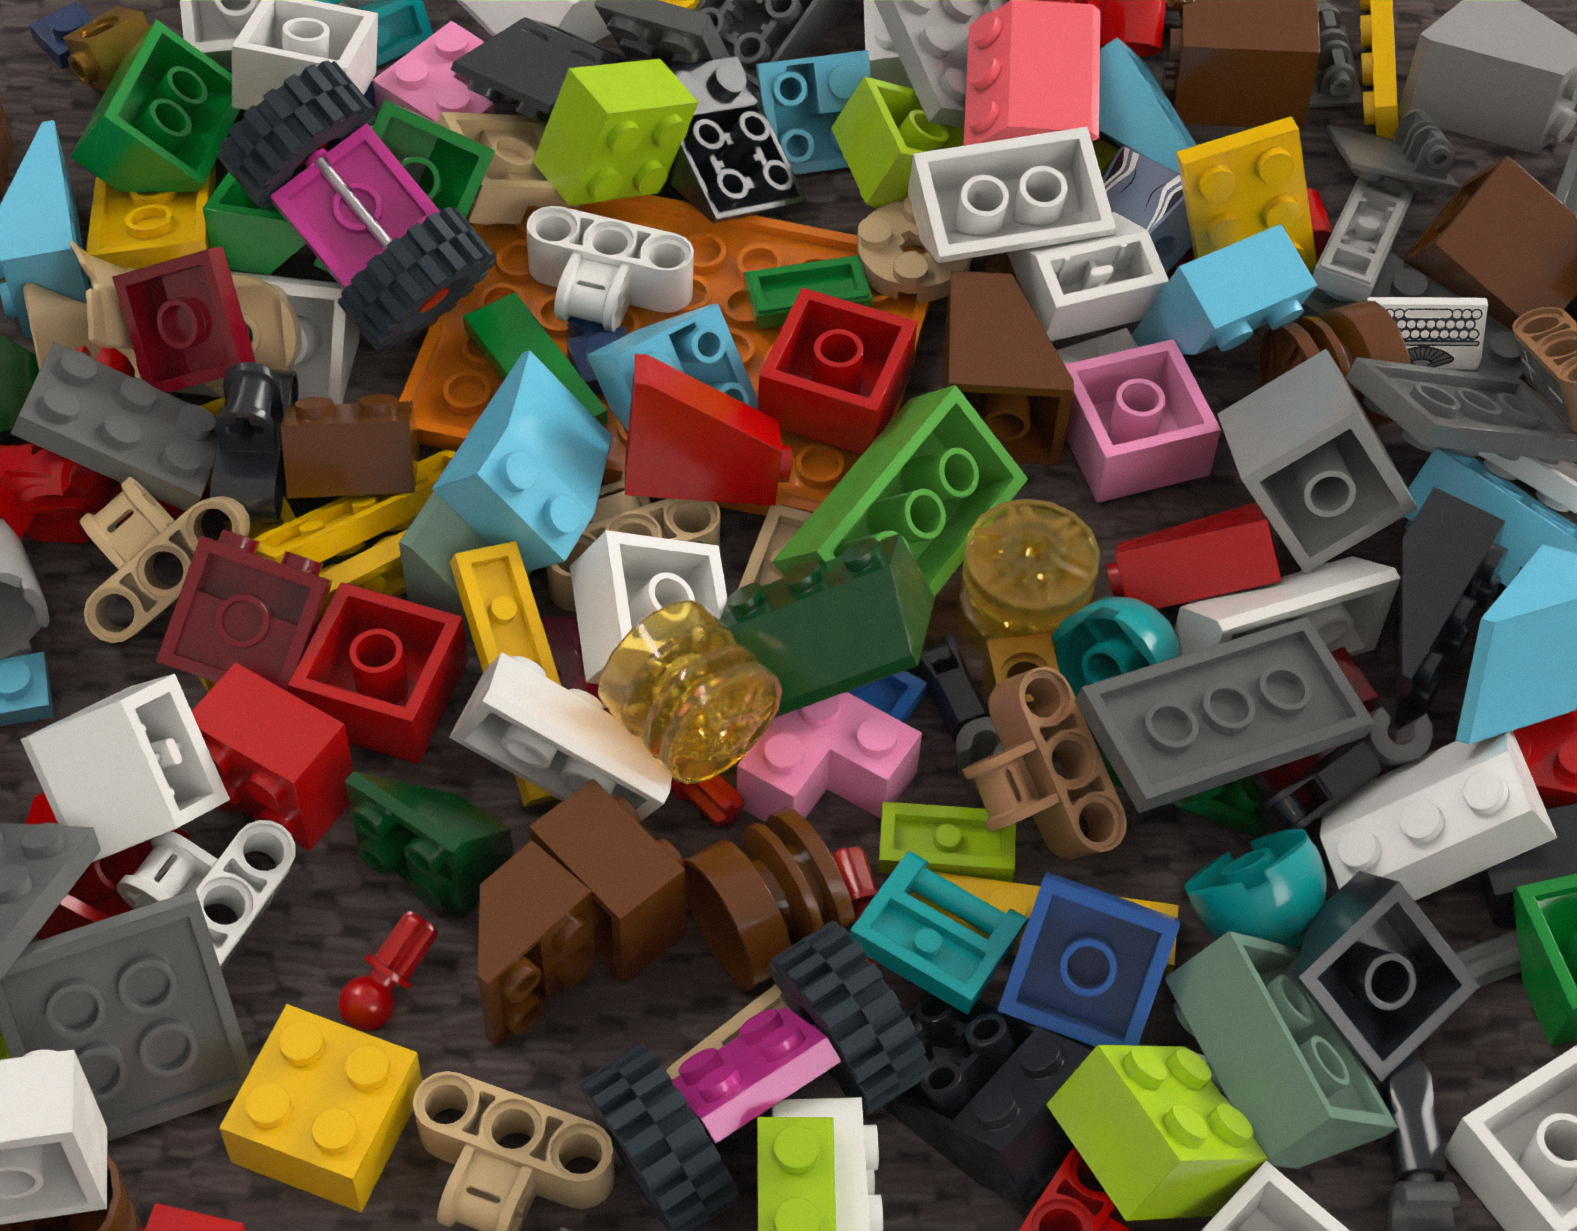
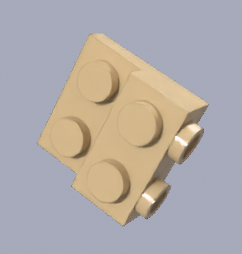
M441 112L438 124L495 150L466 217L469 223L483 225L521 224L527 206H537L540 208L548 206L579 207V205L569 206L532 162L547 123L525 115Z

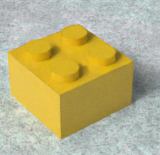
M286 1004L219 1127L231 1163L362 1213L414 1109L413 1099L415 1091L423 1081L418 1054L415 1051Z

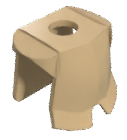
M69 242L68 244L75 252L81 267L91 281L92 288L86 291L87 304L32 282L26 283L23 287L39 371L54 341L73 351L77 347L86 345L93 360L96 359L102 347L116 348L128 357L135 369V378L142 379L137 369L136 357L124 316L119 308V299L112 279L113 276L136 269L131 267L123 269L88 255L75 242Z

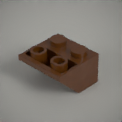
M533 840L529 841L480 884L477 975L486 1037L497 1047L512 1032L516 1035H521L529 1030L542 1015L545 1002L563 986L566 989L577 986L592 969L595 961L594 957H596L591 890Z

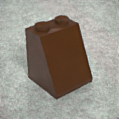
M1199 0L1183 5L1180 28H1170L1168 35L1167 62H1174V67H1164L1162 77V89L1182 122L1255 128L1292 116L1299 130H1304L1320 56L1318 0Z
M1506 156L1466 180L1408 250L1402 260L1461 298H1487V314L1513 330L1512 325L1520 315L1542 307H1558L1565 310L1567 305L1576 296L1577 215L1512 158Z
M951 271L943 340L942 389L956 385L1016 463L1061 465L1074 392L1073 378L1012 274Z

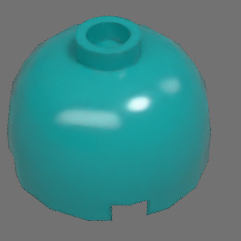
M1104 597L1077 609L1061 622L1051 638L1053 645L1056 643L1055 653L1059 672L1071 686L1075 698H1077L1083 686L1182 656L1179 638L1170 622L1153 606L1138 599L1128 597Z
M1300 828L1283 830L1255 839L1250 842L1253 851L1233 860L1230 852H1227L1198 870L1186 882V893L1195 915L1206 931L1216 939L1231 931L1298 947L1302 944L1305 936L1303 930L1307 928L1309 921L1325 904L1327 875L1315 844L1311 842L1306 831Z

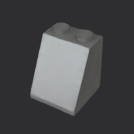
M1462 0L1420 34L1398 114L1403 117L1410 110L1422 109L1429 113L1433 122L1441 129L1537 154L1553 139L1557 142L1564 140L1577 122V113L1574 112L1577 103V35L1520 0Z
M1324 349L1217 414L1241 480L1304 573L1311 571L1418 509L1361 403L1327 349Z

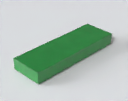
M516 292L463 315L464 330L503 381L521 354L530 350L602 426L608 424L607 409Z

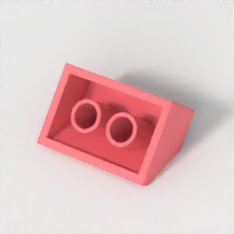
M1010 0L996 10L984 13L973 24L969 25L963 146L1088 127L1092 142L1099 138L1100 10L1093 4Z

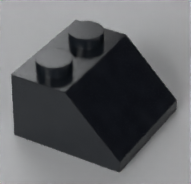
M1358 871L1309 921L1292 974L1373 1078L1380 1082L1480 987L1400 881Z

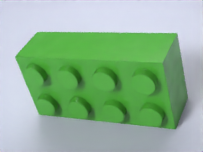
M956 385L910 398L775 557L772 563L785 577L789 571L804 562L814 560L821 564L842 556L849 547L861 540L875 538L877 541L900 533L934 596H936L1028 478Z

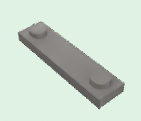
M1385 176L1383 181L1374 182L1358 177L1315 267L1312 277L1317 284L1316 288L1324 290L1330 297L1340 301L1354 300L1359 302L1370 297L1415 193L1414 189L1404 184V180Z

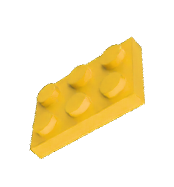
M1292 116L1176 152L1194 259L1282 224L1309 272L1315 270L1317 261L1300 133Z
M215 163L203 187L198 192H119L102 179L96 177L86 253L123 269L131 267L137 270L210 249L203 207L215 192Z

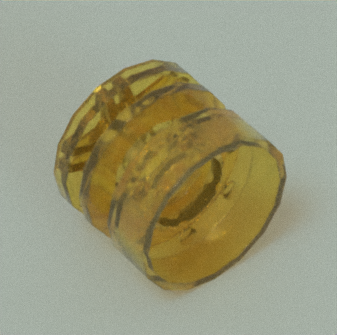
M1020 499L1000 503L980 515L967 534L956 615L966 640L984 656L986 640L1045 633H1050L1052 638L1053 633L1066 617L1076 610L1091 604L1098 574L1100 554L1092 530L1074 512L1053 502Z
M688 600L673 602L651 613L626 634L612 651L601 672L598 694L604 707L630 734L642 738L647 751L654 758L661 760L664 769L675 780L692 784L709 780L729 769L752 749L767 731L779 709L782 688L778 677L769 668L759 664L756 656L749 649L736 644L733 633L704 605Z

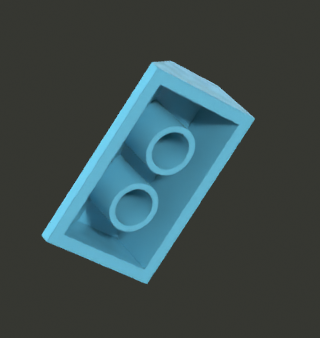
M1437 447L1408 488L1418 509L1404 516L1409 519L1404 527L1406 530L1409 529L1433 487L1504 520L1505 525L1500 546L1507 548L1508 553L1497 575L1502 577L1501 583L1507 587L1516 577L1519 568L1527 564L1542 544L1577 554L1576 524L1510 480L1494 474L1486 468L1483 462L1473 456L1462 454L1456 450Z

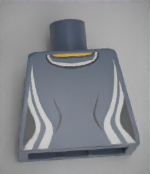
M1122 145L1102 179L1111 212H1115L1148 230L1165 273H1167L1192 247L1180 174Z

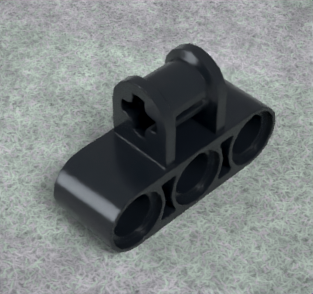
M238 363L230 366L224 375L223 390L225 404L224 408L217 414L215 429L218 444L211 478L210 498L226 496L235 499L244 506L252 523L278 524L281 518L286 488L281 423L286 407L295 406V403L298 401V376L294 370H272L258 363ZM211 509V516L214 521L231 522L228 515L223 511Z

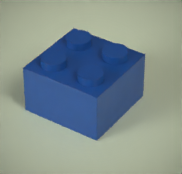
M1046 872L997 1011L1095 1047L1097 1045L1138 1046L1180 927L1179 919Z

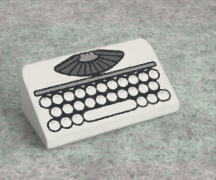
M1367 297V300L1376 301L1384 307L1399 327L1409 353L1410 364L1450 370L1478 369L1482 357L1488 309L1487 298Z

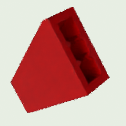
M635 354L625 456V495L775 506L778 482L789 483L792 466V446L781 444L779 420L647 354Z
M1257 502L1117 543L1115 551L1116 561L1107 563V572L1113 597L1135 598L1153 606L1155 609L1281 582L1280 561L1272 526Z

